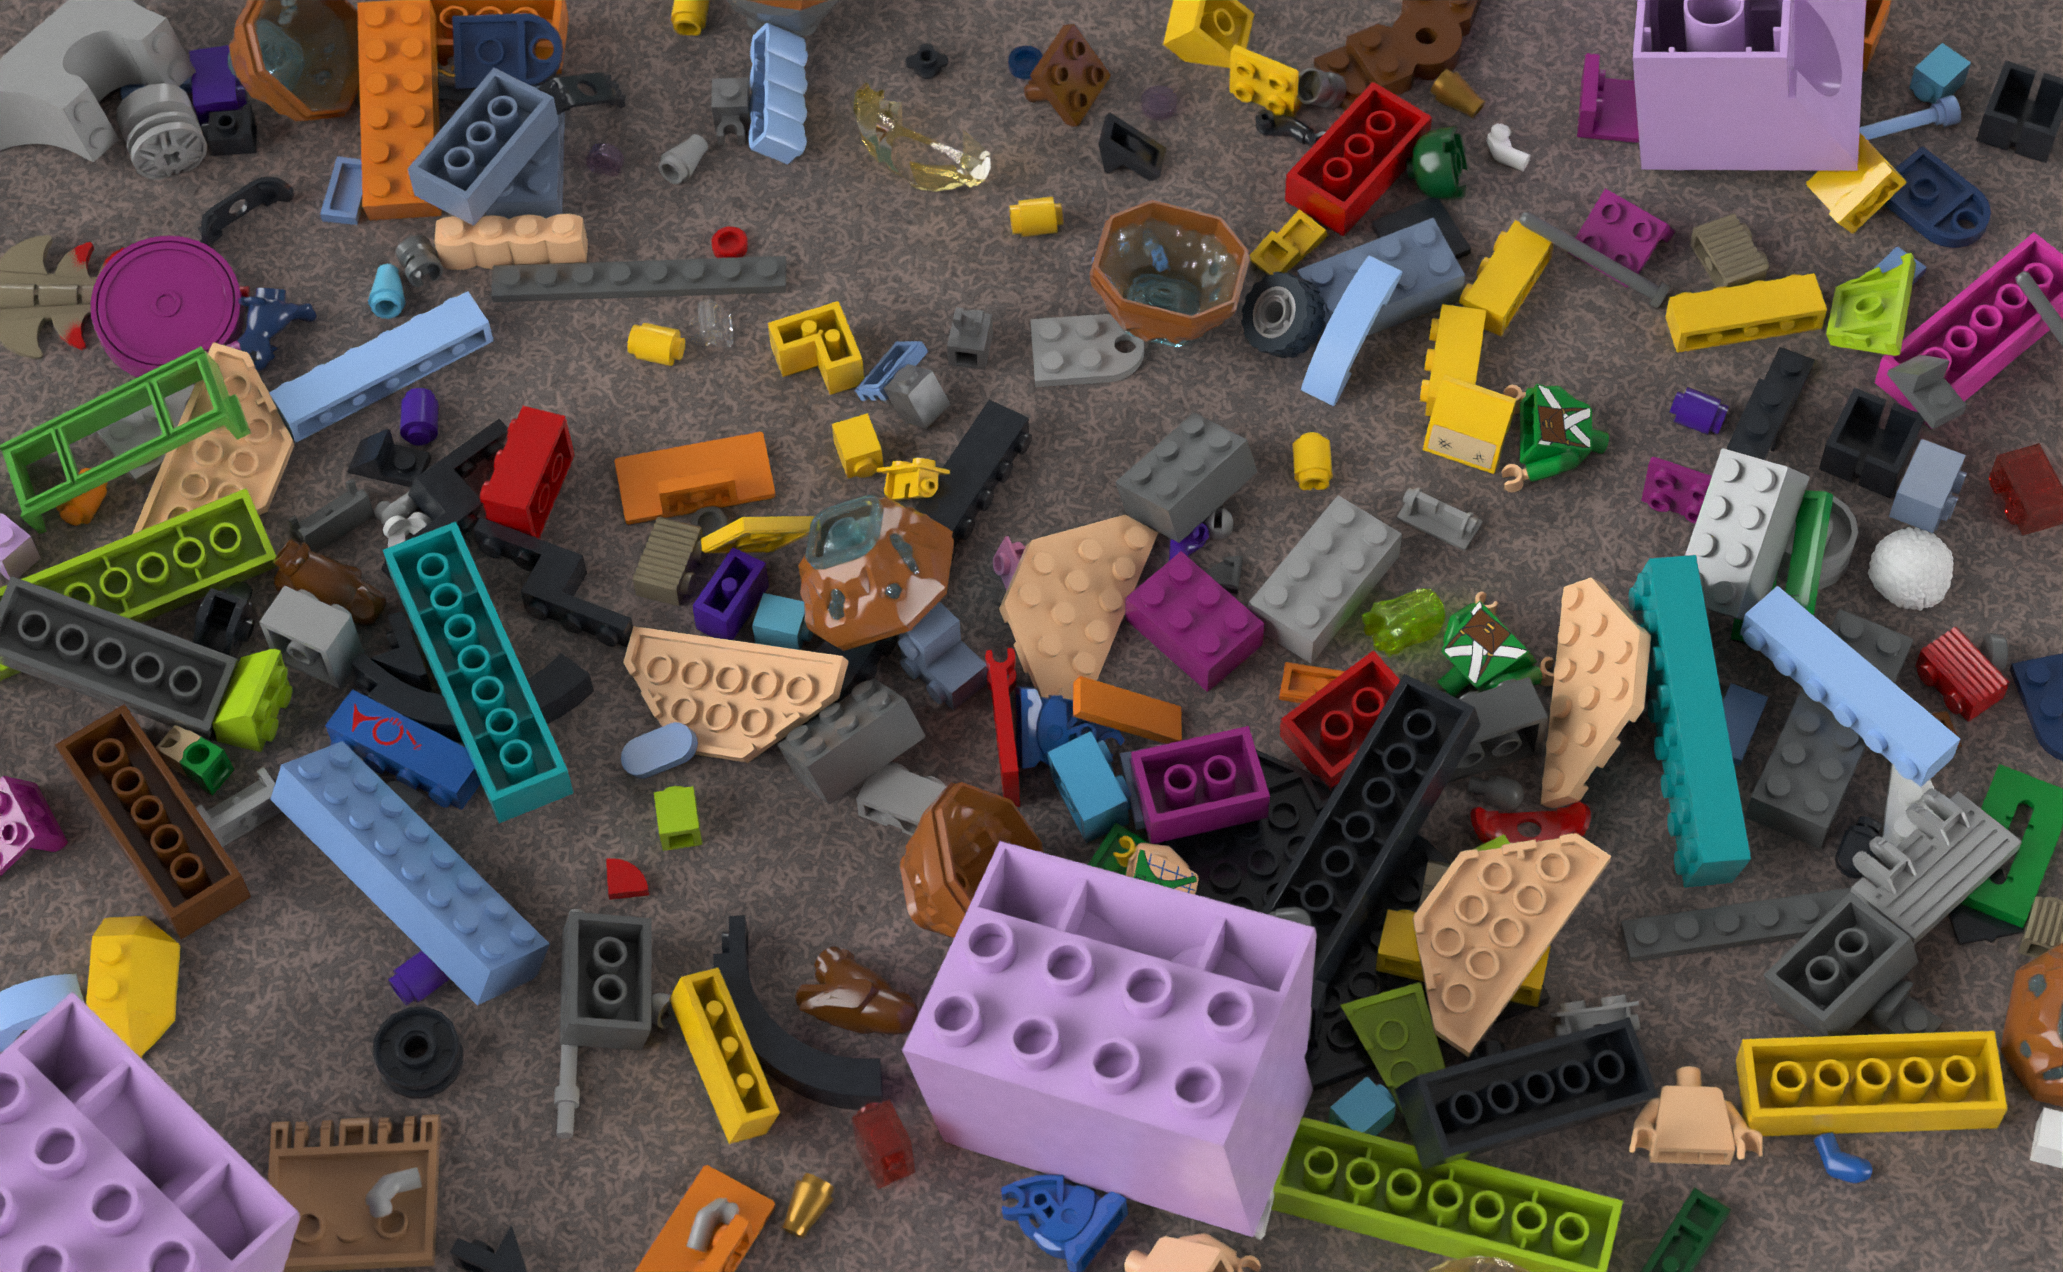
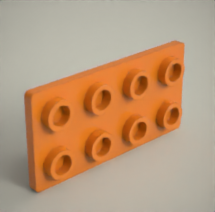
M763 432L615 459L625 522L628 525L656 520L658 516L663 518L695 513L704 507L715 506L722 508L771 499L776 496Z
M705 1165L634 1272H735L775 1210V1202L709 1165ZM717 1198H727V1202H733L738 1205L739 1214H735L729 1225L721 1222L714 1228L707 1252L686 1246L696 1214L700 1209Z

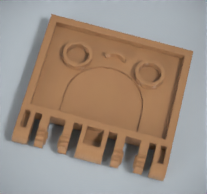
M440 1114L422 1115L420 1142H417L416 1116H406L403 1123V1143H391L393 1125L390 1117L379 1118L377 1144H372L373 1122L371 1117L341 1119L339 1146H334L333 1120H322L320 1147H308L310 1129L307 1121H300L295 1124L294 1148H291V1122H272L268 1183L300 1215L283 1272L435 1266L439 1147L441 1139ZM418 1167L422 1187L395 1194L390 1199L392 1204L391 1213L383 1217H373L370 1214L369 1205H366V1194L380 1178L387 1174Z

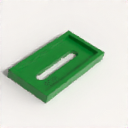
M1805 490L1795 519L1796 529L1785 592L1814 616L1833 494L1827 491ZM1776 574V577H1775V580H1774V583H1773V586H1772L1771 591H1772V590L1775 588V586H1776L1777 574ZM1734 618L1731 640L1746 643L1740 634L1743 624L1742 620Z
M1999 764L1981 809L2007 830L2018 805H2029L2033 811L2006 881L2003 884L1997 885L1989 877L1960 904L2023 928L2063 828V788Z

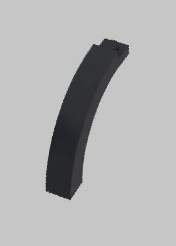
M362 652L351 662L356 677L354 683L363 694L454 742H463L443 695L426 692L398 680ZM562 653L541 671L527 679L547 724L574 709L594 692L590 674Z
M745 915L729 916V931H722V953L713 954L714 968L719 967L761 1069L782 1086L818 1103L856 1111H883V1082L880 1058H850L819 1051L789 1035L768 1015L758 1000L750 982Z

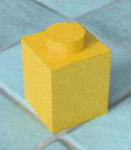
M868 413L832 424L834 444L847 478L855 476L866 478L875 474L877 468L884 467L882 449Z

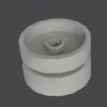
M1833 496L1818 589L1836 583L1846 573L1858 535L1855 516L1849 507L1835 496ZM1794 522L1778 568L1777 577L1787 583L1796 522Z

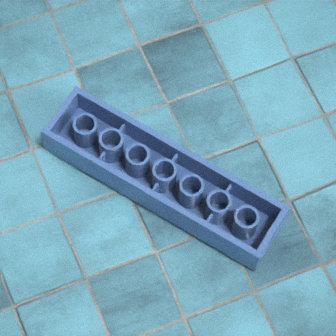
M343 741L281 765L270 800L476 1005L529 982L538 975L550 943Z

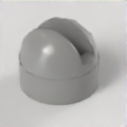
M1217 508L1203 521V524L1209 530L1210 538L1224 539L1233 531L1232 515L1225 508ZM1215 517H1221L1222 528H1214Z
M662 992L651 996V1023L661 1029H666L676 1019V1015L669 1001L670 995ZM668 1011L669 1017L661 1019L663 1014Z

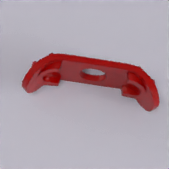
M1575 802L1566 808H1557L1556 811L1499 813L1498 811H1487L1482 807H1476L1470 812L1471 824L1478 839L1484 844L1502 835L1506 836L1510 844L1530 840L1539 842L1558 839L1561 835L1574 833L1583 836L1591 820L1590 808L1582 802ZM1524 822H1532L1540 827L1541 832L1535 837H1525L1519 833L1517 828Z

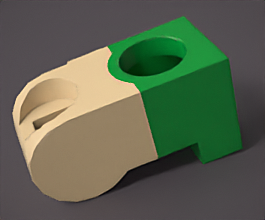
M174 725L155 747L167 766L199 784L201 789L212 796L235 770L224 749L179 726Z

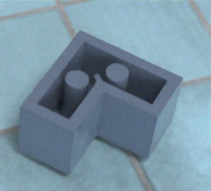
M1921 439L1896 493L1889 517L1930 533H1934L1935 530L1937 531L1941 520L1947 522L1948 518H1951L1959 497L1952 495V493L1959 495L1967 476L1966 472L1961 471L1966 455Z
M940 601L911 631L899 634L898 645L901 650L902 659L900 664L903 670L912 679L919 677L927 685V692L936 703L942 704L945 702L952 710H955L987 684L988 670L986 663L961 641L959 619Z

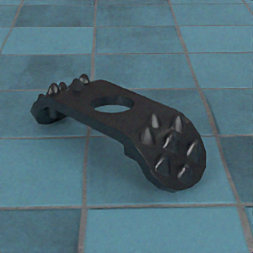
M602 72L556 77L537 88L554 97L557 116L564 111L580 106L609 103L610 105L617 104L619 108L626 106V95H622L619 84H616V80L611 81L610 74L606 75ZM577 84L588 85L593 89L595 95L589 96L582 93Z
M261 177L253 180L208 209L202 215L201 227H198V231L202 236L200 242L213 249V242L223 236L221 231L223 228L262 203L268 207L277 201L290 202L294 196L293 188L280 178ZM245 200L240 210L235 213H229L230 208L235 202Z

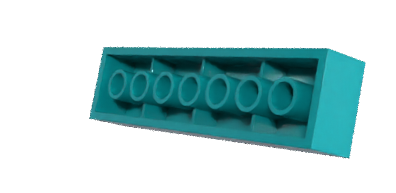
M453 522L384 549L383 553L390 575L498 823L500 824L574 794L566 765L457 523Z
M1696 555L1649 558L1641 573L1638 574L1633 587L1629 589L1628 600L1631 611H1636L1638 625L1651 635L1646 685H1649L1651 699L1648 701V716L1650 722L1656 724L1657 737L1654 740V751L1656 759L1662 760L1664 774L1661 776V791L1663 797L1669 799L1671 810L1668 813L1667 825L1670 836H1675L1677 851L1674 854L1675 871L1677 875H1682L1684 888L1732 883L1751 860L1697 558Z

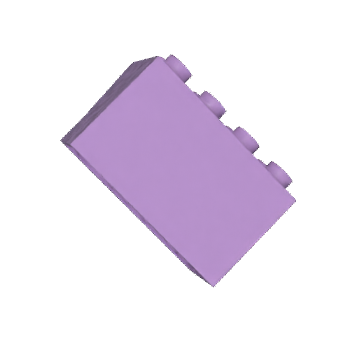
M1638 0L1633 68L1641 170L1858 171L1866 0Z
M1000 841L902 1051L943 1141L1049 1175H1064V1179L1107 1193L1113 1191L1133 1201L1253 1237L1313 1092L1304 1056L1308 1045L1316 931L1314 927Z
M73 992L0 1053V1272H283L300 1219L298 1211Z

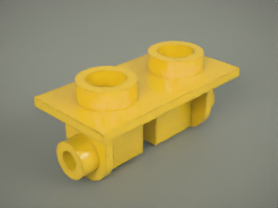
M913 458V463L893 461L892 466L877 468L876 470L878 473L887 474L884 494L894 501L932 497L938 489V476L950 474V470L935 467L936 461L925 458Z

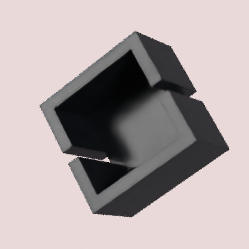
M2005 60L1984 112L1976 141L2008 151L2009 146L2016 147V154L2047 163L2063 122V78L2044 73L2036 99L2032 100L2029 99V95L2037 70Z
M1854 387L1825 444L1819 470L1851 482L1853 477L1860 479L1858 486L1891 498L1919 441L1925 420L1918 412L1894 403L1885 430L1879 428L1887 400Z

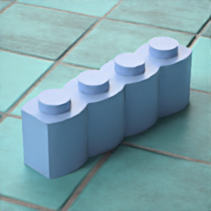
M767 22L753 35L750 57L753 65L750 73L752 94L749 104V115L752 121L749 129V146L753 151L789 164L796 156H800L803 153L807 144L803 126L807 116V109L805 108L803 95L807 89L804 66L808 53L803 37Z

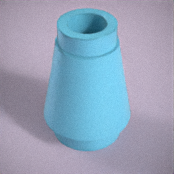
M383 264L378 267L368 299L373 313L380 318L390 319L398 316L406 303L399 270L392 264Z

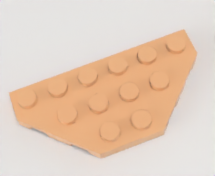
M213 342L208 354L219 365L229 396L236 394L251 433L237 440L223 425L167 452L132 534L247 488L258 515L268 512L293 451L294 442L249 353ZM204 380L195 383L178 426L214 409Z
M1121 515L1031 540L1026 545L999 610L1004 623L1008 622L1016 640L1013 645L1025 673H1029L1034 688L1038 690L1040 697L1062 695L1063 698L1073 700V681L1078 677L1083 676L1097 681L1124 617L1125 598L1135 590L1158 532L1127 515Z
M1591 577L1565 586L1563 589L1540 803L1549 808H1558L1582 799L1589 789L1585 782L1596 766L1603 769L1621 743L1617 738L1628 720L1635 723L1644 710L1651 635L1643 627L1637 625L1632 619L1631 613L1608 593L1609 590L1603 583Z
M633 626L623 663L629 674L634 677L642 691L641 695L662 727L678 722L695 732L698 740L695 755L749 763L787 736L794 728L801 726L839 699L849 661L843 656Z
M1577 833L1561 835L1558 839L1539 842L1530 840L1502 845V848L1483 851L1474 849L1459 853L1413 916L1434 1034L1470 1057L1611 859L1609 854Z

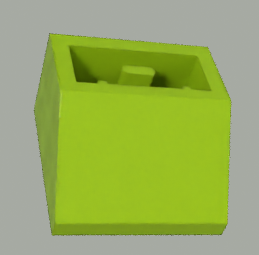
M269 649L240 658L212 722L217 742L262 752L266 741H273L278 729V719L276 717L280 708H287L293 691L287 677L288 668L284 666L280 650Z

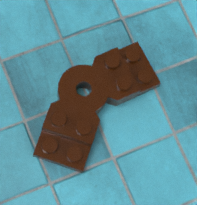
M1402 0L1401 16L1392 27L1376 24L1346 36L1345 46L1315 57L1314 66L1323 72H1333L1343 77L1346 84V94L1340 106L1344 112L1372 82L1397 96L1411 90L1415 77H1421L1422 80H1434L1446 69L1453 71L1460 59L1462 37L1470 33L1482 0Z

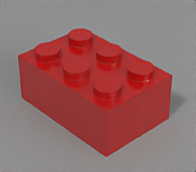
M522 406L517 419L513 418L509 424L508 440L504 449L498 450L495 456L494 472L490 481L486 480L482 486L480 501L484 504L487 520L540 539L575 454L566 416Z
M1373 650L1281 718L1280 737L1312 774L1319 776L1331 790V787L1336 784L1338 785L1400 679Z

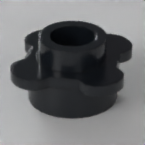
M928 43L922 44L916 54L906 58V66L909 69H914V72L923 79H932L940 73L942 67L948 65V56L938 53L934 50L933 45Z

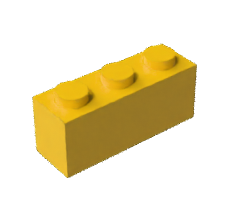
M1515 220L1508 232L1502 231L1499 234L1493 248L1495 252L1491 258L1485 257L1482 260L1476 274L1478 278L1473 285L1468 283L1465 286L1459 303L1463 307L1487 310L1484 329L1502 336L1552 258L1554 243L1525 228L1519 221Z
M1442 304L1440 319L1432 318L1429 340L1436 341L1435 349L1427 348L1424 371L1431 372L1430 380H1422L1419 402H1426L1425 416H1431L1444 375L1476 385L1487 310Z

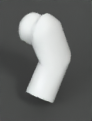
M1503 124L1494 125L1491 133L1487 136V143L1493 158L1502 164L1524 171L1530 160V154L1512 148L1511 142L1508 139L1511 134L1508 126Z

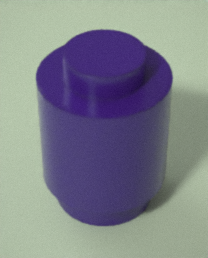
M1687 387L1685 394L1677 391L1669 413L1676 415L1674 423L1707 435L1709 431L1719 434L1729 406L1720 403L1722 399Z
M414 388L409 390L401 401L400 435L404 440L413 445H426L430 441H434L438 436L439 403L432 391L425 388Z
M421 950L394 970L395 975L389 978L388 982L396 995L408 1006L413 1001L419 1003L450 979Z

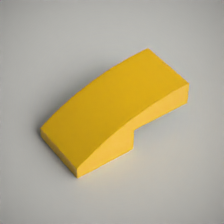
M1299 209L1278 233L1272 230L1249 255L1251 257L1250 261L1268 275H1272L1273 272L1285 274V272L1287 273L1328 237L1327 231Z

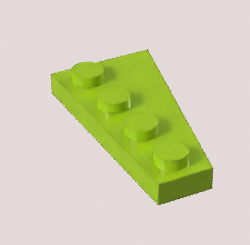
M1421 982L1340 1005L1400 1109L1401 1106L1395 1088L1415 1076L1446 1068L1437 1036L1434 1034L1432 1019Z

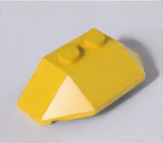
M146 916L104 918L92 936L86 1005L142 1059V1055L160 1039L175 1021L180 945Z

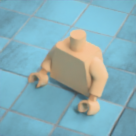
M1689 1066L1676 1070V1086H1663L1659 1098L1647 1102L1634 1122L1629 1152L1634 1153L1635 1148L1638 1147L1645 1148L1650 1152L1649 1157L1652 1163L1730 1165L1735 1152V1146L1737 1147L1738 1159L1745 1158V1151H1754L1758 1154V1157H1762L1763 1137L1760 1132L1751 1130L1731 1102L1724 1100L1723 1092L1720 1088L1701 1087V1070Z
M1202 1233L1182 1236L1178 1239L1164 1236L1157 1241L1149 1255L1139 1250H1133L1126 1258L1124 1269L1125 1272H1243V1267H1249L1259 1272L1261 1265L1259 1260L1251 1255L1240 1259L1236 1256L1237 1251L1213 1236Z

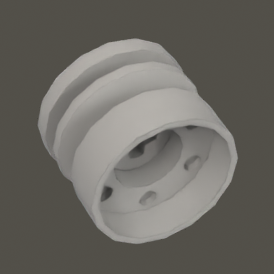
M166 83L147 85L125 97L117 108L116 120L127 144L126 147L131 156L132 163L137 173L148 179L163 180L171 177L172 173H175V175L180 174V170L184 172L192 170L206 156L207 143L196 119L197 117L186 91L176 85Z

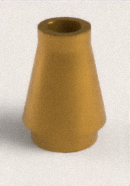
M1446 69L1437 78L1430 90L1436 96L1435 101L1460 111L1472 119L1482 110L1486 103L1457 71L1453 73L1449 69Z
M805 1173L801 1181L796 1180L787 1215L781 1228L790 1234L804 1239L809 1229L834 1200L831 1195L835 1188L823 1179L810 1173Z

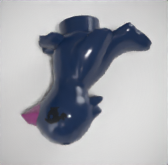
M256 288L255 296L238 298L239 304L249 307L246 331L237 341L225 346L249 353L257 372H260L267 366L269 361L275 358L273 352L278 349L276 346L270 345L271 338L280 333L290 321L301 319L313 322L317 318L316 312L310 303L294 304L285 302L286 290Z

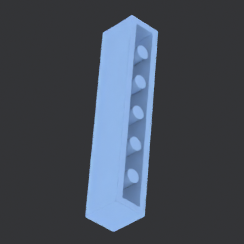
M467 291L457 297L449 298L442 305L424 314L414 316L410 321L393 330L381 333L377 338L359 347L349 349L340 357L326 364L318 365L310 372L292 381L284 382L277 389L269 392L285 427H287L296 443L493 342L489 321Z
M1779 586L1775 587L1745 614L1740 634L1748 646L1756 651H1761L1773 662L1781 674L1790 676L1801 685L1808 697L1816 702H1821L1833 713L1841 725L1850 727L1864 739V742L1872 751L1881 753L1893 763L1901 776L1913 780L1918 786L1922 787L1953 759L1960 741L1958 736Z

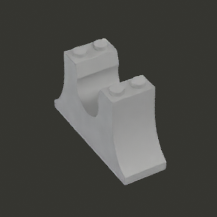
M142 0L66 1L0 58V151L18 145L46 144L67 149L95 162L119 140L99 105L103 97L117 88L130 84L147 86L166 83L179 87L196 72L168 19L148 10Z

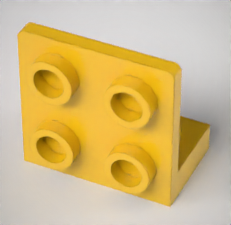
M1234 45L1230 51L1229 92L1233 93L1242 102L1252 101L1266 107L1274 115L1284 114L1294 117L1303 104L1297 97L1298 70Z
M1859 133L1858 171L1818 170L1807 181L1806 185L1831 211L1829 213L1831 217L1853 234L1901 189L1907 181Z

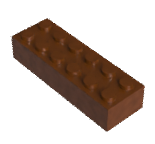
M125 704L55 744L67 770L181 940L251 898L242 875Z

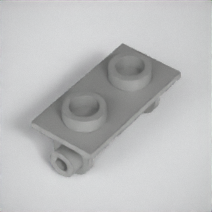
M1408 488L1403 498L1405 504L1396 517L1397 520L1463 551L1466 550L1482 524V520L1473 517V513H1465L1422 493L1420 488L1414 490Z
M1626 995L1601 998L1602 1006L1586 1008L1585 1000L1560 1004L1561 1012L1551 1013V1018L1560 1016L1561 1025H1555V1035L1560 1037L1594 1027L1593 1024L1600 1023V1025L1628 1017H1630L1634 1031H1639L1640 1022L1638 1015H1631L1630 1006L1639 1005V1001L1627 1003Z

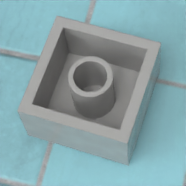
M284 585L259 621L269 648L281 651L285 665L339 689L353 670L351 662L361 652L364 653L351 613L340 605L333 604L329 606L320 602L313 594L303 589L296 591Z

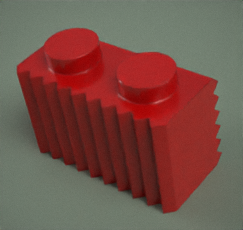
M1953 627L1945 635H1941L1939 639H1935L1933 643L1923 647L1915 665L1922 682L1929 687L1934 686L1944 696L1943 699L1947 708L1956 715L1961 714L1967 722L2003 699L2010 683L1957 627Z

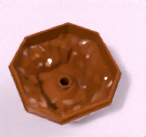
M951 782L923 812L916 831L906 845V853L900 860L906 906L915 924L923 929L955 938L1000 841L1044 853L1042 842L1012 800L963 782L958 784Z

